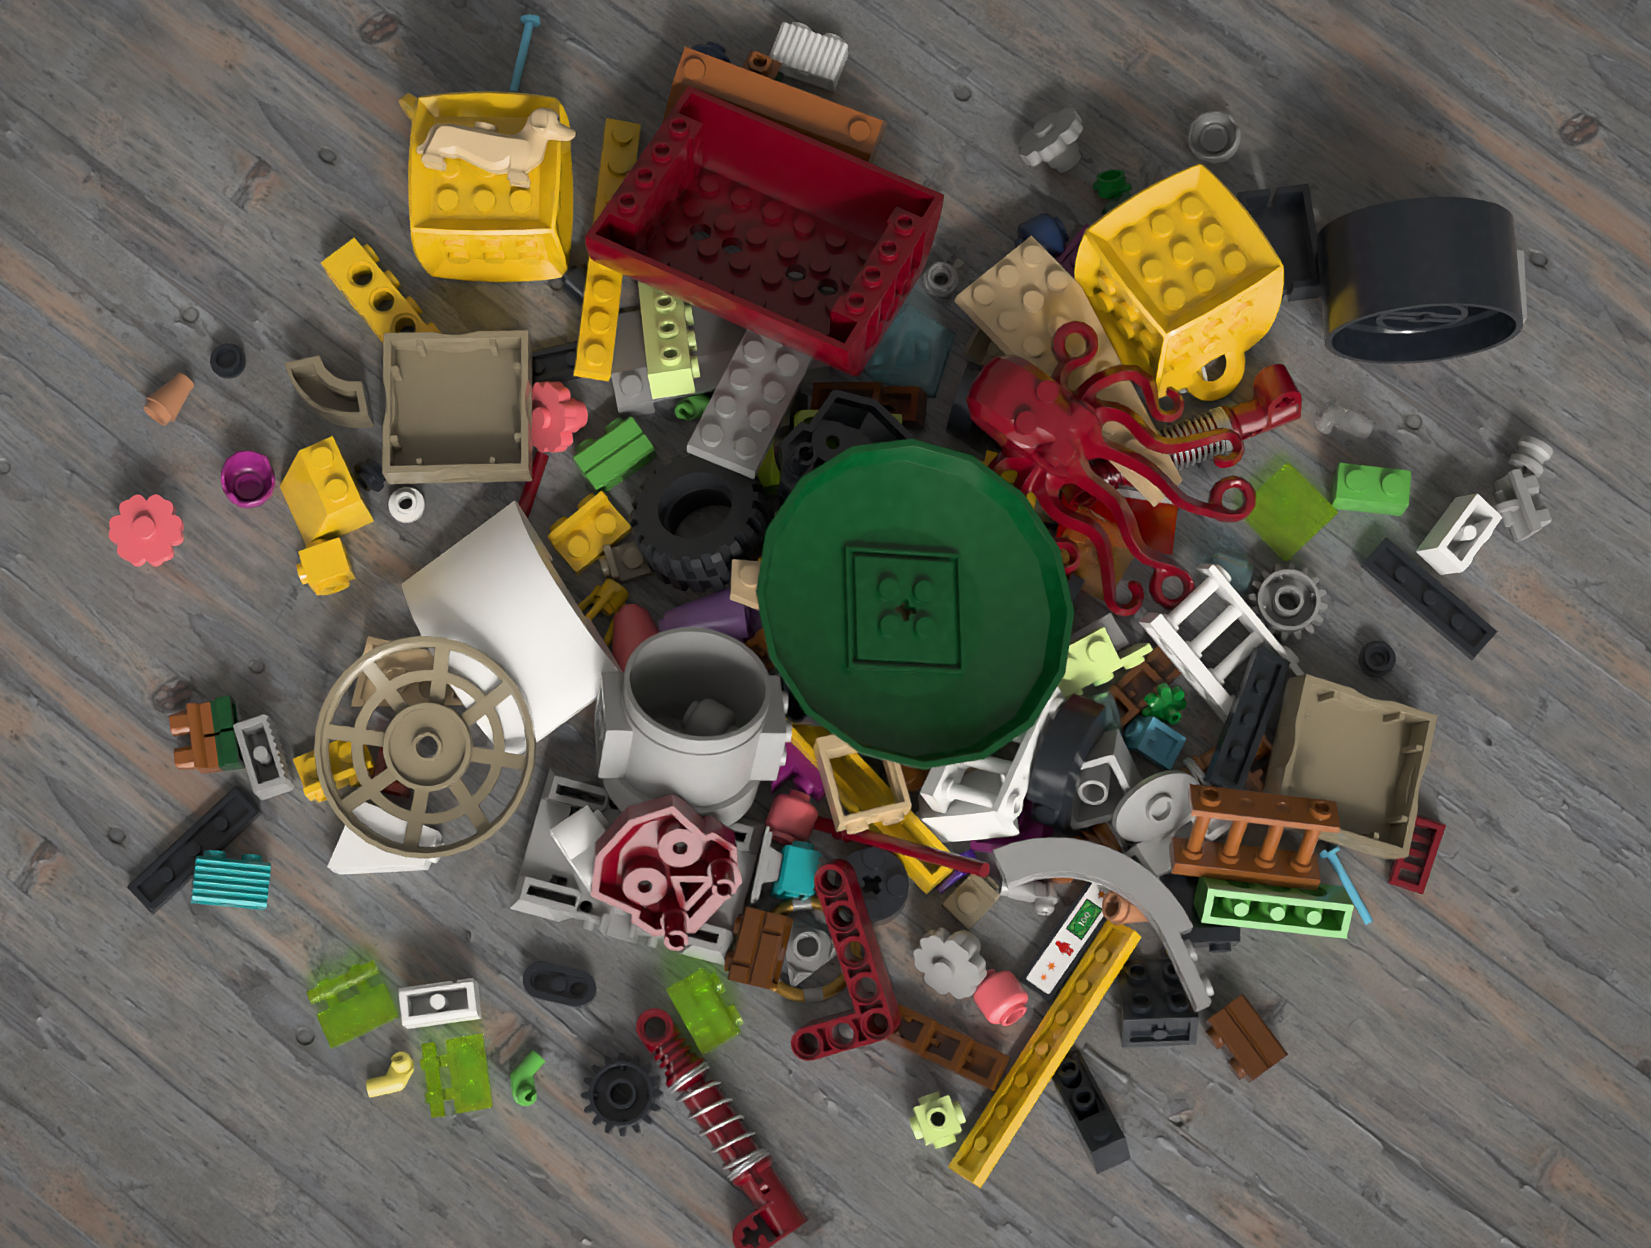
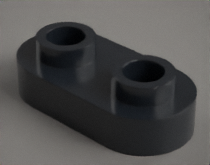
M538 961L529 965L523 974L525 990L532 997L539 1000L573 1008H583L594 1000L597 993L594 979L583 970L546 961ZM540 975H547L549 977V983L544 988L536 985V979ZM577 983H582L585 986V992L581 996H574L572 994V987Z

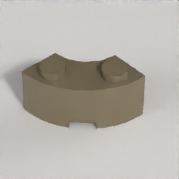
M320 355L285 362L288 376L301 399L319 417L330 423L347 428L375 427L369 396L362 381H345L334 377L327 370Z

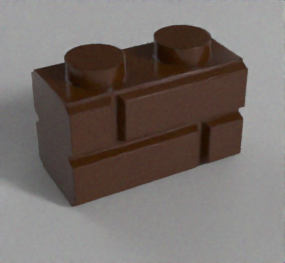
M745 907L744 913L738 914L734 923L733 933L738 937L735 949L729 950L726 956L724 969L726 972H729L727 980L776 992L794 919Z
M1241 994L1204 1022L1208 1027L1204 1031L1206 1037L1217 1050L1223 1047L1231 1058L1227 1061V1065L1239 1080L1245 1077L1248 1083H1250L1289 1055L1244 994Z

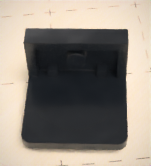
M1179 874L1162 875L1159 880L1174 895L1193 925L1191 932L1181 936L1183 941L1189 939L1194 948L1209 947L1210 953L1232 951L1231 946H1236L1241 941L1240 927L1201 923L1193 904L1199 877ZM1161 941V949H1165Z

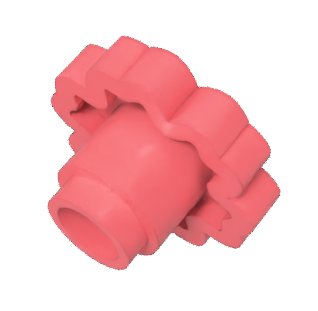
M560 381L536 382L532 388V445L541 453L564 452L573 443L572 433L577 432L587 423L588 413L586 406L582 401L570 397L569 389L564 387Z
M137 494L129 500L121 502L119 506L121 515H116L109 521V539L115 545H118V555L123 560L129 561L137 567L142 566L146 561L152 566L157 567L164 561L172 559L174 557L173 546L181 544L184 540L183 531L185 525L176 516V507L170 501L164 500L157 494L150 496L147 500Z

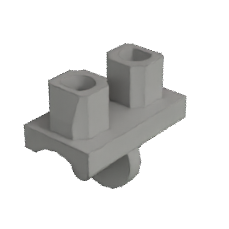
M1515 469L1508 472V475L1493 482L1496 489L1493 495L1497 503L1493 508L1502 516L1505 527L1510 528L1515 542L1527 539L1551 523L1552 518L1548 508L1544 505L1534 507L1531 499L1532 496L1539 492L1540 486L1536 475L1522 474L1521 469Z

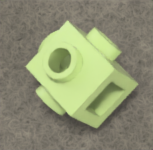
M939 1091L919 1098L920 1105L913 1108L914 1117L909 1118L916 1140L923 1138L925 1146L933 1143L935 1149L957 1142L955 1135L962 1132L960 1124L966 1122L959 1101L952 1103L949 1095L941 1098ZM940 1112L944 1115L945 1123L942 1126H934L931 1123L930 1117L933 1113Z

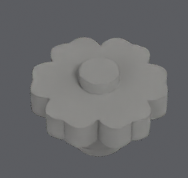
M1069 107L1062 109L1058 113L1051 112L1046 117L1037 121L1034 128L1022 136L1021 141L1017 145L1020 149L1018 155L1026 165L1032 167L1044 161L1051 168H1056L1060 173L1068 171L1081 159L1079 145L1075 141L1083 130L1081 117L1074 108L1070 109Z
M942 927L936 930H929L922 937L920 944L913 952L915 966L918 970L925 973L924 980L926 984L934 988L941 995L950 992L957 999L970 997L975 993L977 986L987 975L985 959L980 956V941L973 933L966 930L952 934Z

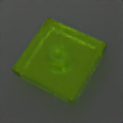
M1287 462L1256 491V506L1252 513L1243 520L1287 563L1339 512Z

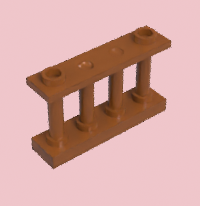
M1189 784L1191 816L1196 817L1188 839L1172 837L1169 854L1172 874L1317 891L1321 878L1317 854L1313 852L1321 831L1339 833L1341 827L1336 801ZM1211 818L1232 820L1225 843L1204 841ZM1248 822L1269 825L1261 847L1240 845ZM1284 827L1306 829L1298 851L1277 849Z

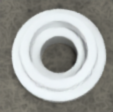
M403 487L391 495L388 506L391 515L397 521L411 523L421 517L425 509V502L418 490L411 487ZM411 499L412 506L409 509L400 508L402 500Z

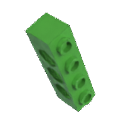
M1199 877L1193 903L1201 923L1344 939L1347 938L1354 904L1344 886L1319 884L1316 891Z

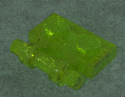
M374 960L363 965L357 963L348 967V972L331 980L327 977L318 982L319 986L306 991L312 1005L325 999L329 1006V1009L316 1014L331 1049L344 1045L400 1018L386 984L381 983L371 988L367 980L380 973ZM356 985L360 994L340 1002L337 993Z
M483 1033L445 1039L447 1054L437 1056L436 1042L421 1044L423 1059H419L421 1071H425L427 1092L424 1093L425 1104H429L431 1119L446 1117L444 1102L454 1100L455 1113L457 1115L494 1108ZM449 1067L452 1088L442 1089L439 1069Z

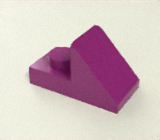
M791 741L785 742L786 763L785 766H779L776 781H771V794L793 777V783L800 792L811 795L818 802L826 795L819 770Z

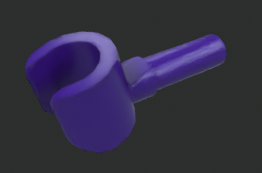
M967 850L959 854L961 856L978 860L974 851ZM955 870L935 888L942 894L958 879L969 875V873Z

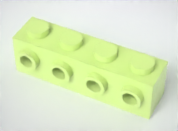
M638 281L647 373L652 399L695 393L694 378L700 377L698 356H691V352L697 351L695 331L688 330V326L694 325L691 304L685 305L684 301Z

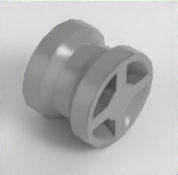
M1523 435L1517 443L1519 447L1517 453L1510 456L1508 464L1514 470L1521 469L1522 474H1534L1536 478H1540L1544 471L1542 465L1544 461L1551 458L1553 449L1538 438Z

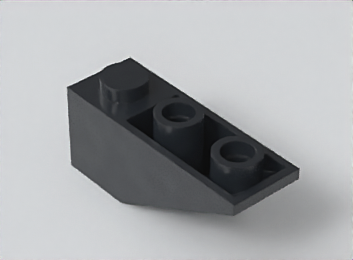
M1079 1049L1067 1054L1051 1077V1080L1096 1174H1099L1131 1159L1126 1138Z

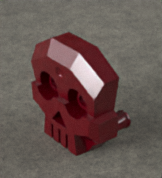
M674 794L628 806L595 842L590 881L591 897L630 913L631 922L652 936L665 935V946L672 951L683 950L685 948L684 944L688 945L689 941L687 933H696L727 899L732 898V893L735 894L736 889L742 884L734 831L712 816L703 815L701 817L685 800ZM677 842H684V843H686L684 846H675V845H674V844H676ZM643 880L650 881V883L646 885H642L639 882Z

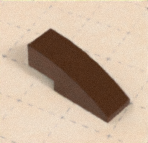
M813 382L811 410H819L832 390L836 389L875 399L891 414H902V425L905 428L924 429L927 394L919 386H884L881 382Z

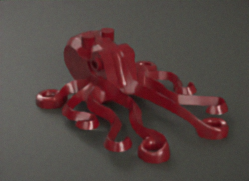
M1074 320L1056 329L1051 339V350L1058 364L1051 377L1020 356L1005 355L993 357L972 382L966 397L971 419L996 440V443L1002 448L987 467L999 476L1007 470L1016 471L1017 476L1013 483L1015 488L1025 494L1026 497L1028 493L1032 492L1051 519L1066 528L1082 533L1094 543L1100 565L1104 601L1114 614L1121 616L1135 614L1141 608L1144 601L1143 587L1137 580H1131L1128 583V588L1132 592L1131 601L1127 604H1120L1117 601L1112 544L1108 534L1091 517L1064 506L1059 499L1058 492L1065 484L1073 483L1110 508L1116 519L1122 539L1130 553L1142 564L1154 569L1148 585L1149 593L1154 603L1168 611L1176 608L1195 590L1194 580L1182 565L1145 545L1140 535L1137 521L1124 496L1096 475L1090 468L1088 460L1095 458L1110 460L1138 473L1154 484L1175 506L1190 513L1214 518L1221 522H1238L1247 518L1256 506V492L1252 484L1247 480L1234 475L1224 477L1215 482L1209 491L1208 503L1186 495L1152 461L1140 453L1106 438L1102 433V428L1106 422H1118L1126 427L1141 445L1161 454H1176L1221 440H1228L1232 444V452L1227 456L1216 455L1213 458L1214 464L1219 468L1235 466L1242 459L1245 447L1239 433L1222 427L1188 436L1165 438L1156 434L1129 407L1118 402L1101 400L1096 397L1099 391L1114 383L1132 380L1142 388L1148 411L1153 418L1159 422H1172L1179 419L1184 411L1185 403L1179 391L1172 386L1166 388V395L1172 399L1173 408L1169 411L1162 410L1159 407L1158 389L1153 377L1138 365L1118 364L1093 374L1075 391H1072L1068 387V378L1071 372L1089 365L1094 360L1098 351V335L1085 322ZM1073 333L1079 334L1085 340L1086 350L1078 356H1072L1065 348L1066 338ZM1230 488H1237L1242 493L1243 503L1236 510L1226 508L1222 503L1223 494ZM1065 537L1053 538L1058 547L1067 550L1070 555L1069 561L1063 563L1065 573L1069 574L1075 571L1081 562V552L1076 542ZM1171 576L1178 577L1183 583V592L1175 599L1166 597L1162 589L1164 580Z

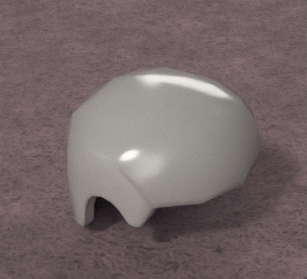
M1210 111L1200 114L1191 123L1188 133V144L1192 153L1199 160L1210 164L1226 162L1237 152L1241 143V131L1230 114Z

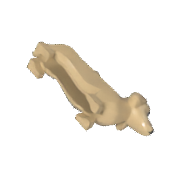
M539 108L529 116L523 130L515 135L497 133L496 126L484 122H475L474 128L452 123L435 124L429 129L425 142L420 144L416 150L418 154H423L421 161L426 168L446 172L447 164L443 161L444 158H461L490 173H508L507 179L510 180V185L530 189L531 181L528 173L543 161L547 142L549 140L570 141L575 138L577 131L561 124L559 116L554 110Z

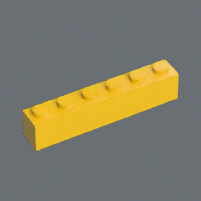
M791 722V742L819 770L813 750L816 738L832 735V733L823 726L812 727ZM857 753L829 759L842 806L850 814L894 804L891 789ZM909 810L908 815H904L905 819L895 824L883 825L882 821L868 824V830L950 852L911 810ZM888 851L901 861L907 875L926 895L954 870Z

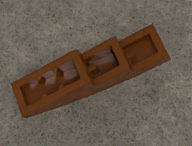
M1158 645L1144 658V662L1133 667L1097 701L1107 705L1104 732L1118 729L1121 732L1149 706L1144 701L1147 694L1154 693L1159 695L1157 691L1158 685L1167 683L1170 686L1182 674Z
M898 1004L901 1015L900 1024L888 1038L884 1039L885 1041L969 1081L995 1091L1010 1059L1009 1056L974 1041L971 1037L946 1027L930 1017ZM874 1013V1023L879 1028H888L887 1018L883 1014Z

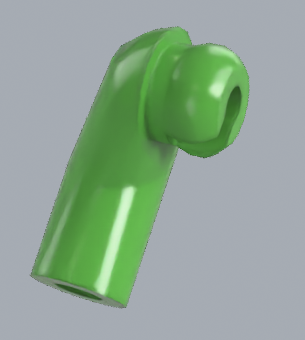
M696 394L679 400L674 409L676 417L682 421H690L702 417L711 398L705 394Z
M533 1049L510 1074L512 1097L517 1104L523 1106H530L536 1101L537 1092L533 1075L546 1062Z

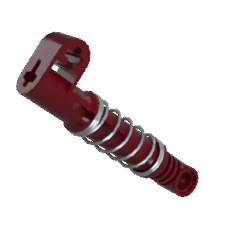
M651 1008L644 1011L638 1018L636 1031L649 1053H656L653 1059L656 1062L661 1060L660 1069H667L664 1073L666 1076L665 1085L672 1094L676 1092L682 1093L677 1097L676 1102L683 1101L690 1112L687 1118H694L702 1129L699 1135H706L713 1146L710 1152H717L724 1162L722 1169H729L730 1173L727 1177L730 1178L729 1181H732L734 1186L742 1188L756 1211L735 1226L733 1231L735 1248H754L751 1244L744 1246L741 1240L745 1238V1233L743 1232L745 1228L749 1227L753 1231L759 1228L753 1219L758 1214L761 1215L776 1239L769 1243L764 1234H761L758 1237L760 1245L756 1248H771L809 1221V1219L772 1167L773 1158L769 1155L770 1152H767L768 1149H760L754 1140L756 1132H749L743 1124L744 1115H737L731 1106L733 1099L726 1098L721 1092L722 1082L710 1080L706 1083L704 1081L707 1073L710 1071V1065H708L705 1058L697 1056L695 1052L689 1053L692 1049L691 1046H684L687 1040L685 1037H678L681 1035V1031L666 1011L659 1008ZM654 1018H659L666 1024L665 1033L659 1038H651L646 1034V1025Z

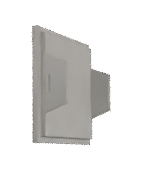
M767 826L750 908L758 904L760 891L770 890L772 882L778 881L783 855L770 847L773 832H770V827Z

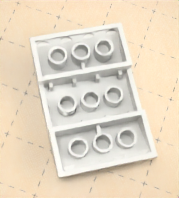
M513 501L402 583L401 586L410 612L422 636L444 637L466 643L486 653L513 678L527 701L534 722L537 743L598 698L602 672L623 671L590 618L583 615L551 563L553 560L518 502ZM429 648L434 657L435 648ZM450 651L448 673L456 674L470 681L485 696L502 683L492 671L480 662L462 653ZM451 685L467 710L477 703L466 692ZM510 695L496 706L495 710L499 715L504 731L505 752L522 754L526 751L524 724L518 706ZM485 715L477 721V724L494 744L492 729Z

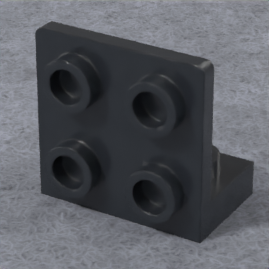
M1171 960L1126 961L1118 973L1122 1009L1120 1034L1122 1048L1196 1045L1198 1012H1194Z

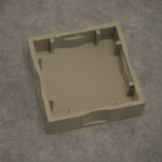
M476 331L463 335H446L436 332L384 333L383 384L387 404L383 421L382 473L387 483L532 481V341L529 331Z
M1308 674L1287 679L1263 793L1336 801L1341 827L1339 833L1321 831L1318 839L1386 860L1406 858L1409 855L1419 807V786L1428 764L1438 715L1394 701L1372 699L1353 688ZM1284 827V829L1297 832L1303 835L1306 830L1300 828Z

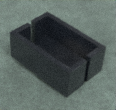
M1309 184L1277 187L1271 201L1272 207H1267L1271 196L1270 188L1238 192L1236 198L1260 227L1284 266L1282 299L1284 295H1287L1288 302L1320 298L1317 230Z

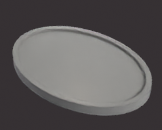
M1179 770L1160 772L1142 780L1130 789L1118 803L1112 819L1115 832L1122 838L1134 842L1147 841L1167 833L1182 822L1190 813L1188 787L1189 784L1198 785L1197 781L1186 772Z

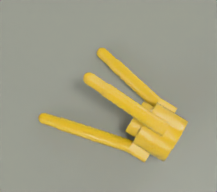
M607 578L601 586L597 585L591 594L578 604V607L582 612L593 603L594 606L585 615V617L590 618L592 621L599 612L610 616L612 612L618 613L619 609L626 605L625 602L630 594L619 583ZM613 619L603 640L607 647H609L613 639Z

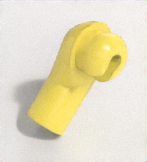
M403 1051L396 1052L391 1057L392 1063L386 1075L366 1079V1087L370 1098L397 1092L405 1088L414 1072V1061L408 1053Z

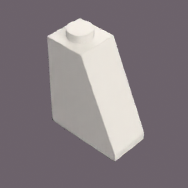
M977 769L963 775L959 784L999 794L1006 775ZM918 795L919 811L916 812V816L941 843L1010 837L1019 834L1017 817H1015L1009 830L1001 826L991 812V807L954 799L951 801L945 814L933 811L922 795Z
M366 802L352 811L361 822L374 832L392 841L404 843L408 825L407 821L400 820L383 809ZM345 825L327 867L340 875L428 870L431 862L436 864L440 857L430 859L407 858L385 852L362 840ZM423 825L419 846L434 847L444 845L443 842H440L443 836L437 830Z

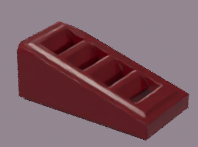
M1417 814L1415 826L1432 831L1430 838L1417 833H1413L1412 841L1428 845L1426 852L1412 847L1409 850V855L1423 859V864L1419 866L1404 861V858L1393 859L1387 883L1423 895L1446 824ZM1401 868L1418 873V881L1399 875Z

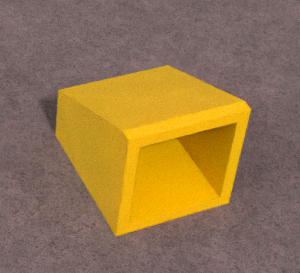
M333 436L299 450L280 488L306 545L318 539L329 541L374 522L347 459Z

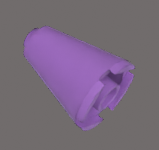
M729 586L667 610L664 614V619L659 621V630L663 632L686 627L704 628L724 633L744 644L762 628V621L759 610L730 600Z

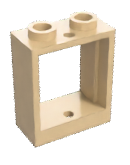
M834 734L816 738L813 750L836 832L846 830L847 834H854L868 829V824L882 821L883 825H891L905 819L904 815H908L912 804L899 763L883 760L894 804L845 815L829 759L857 753V751Z

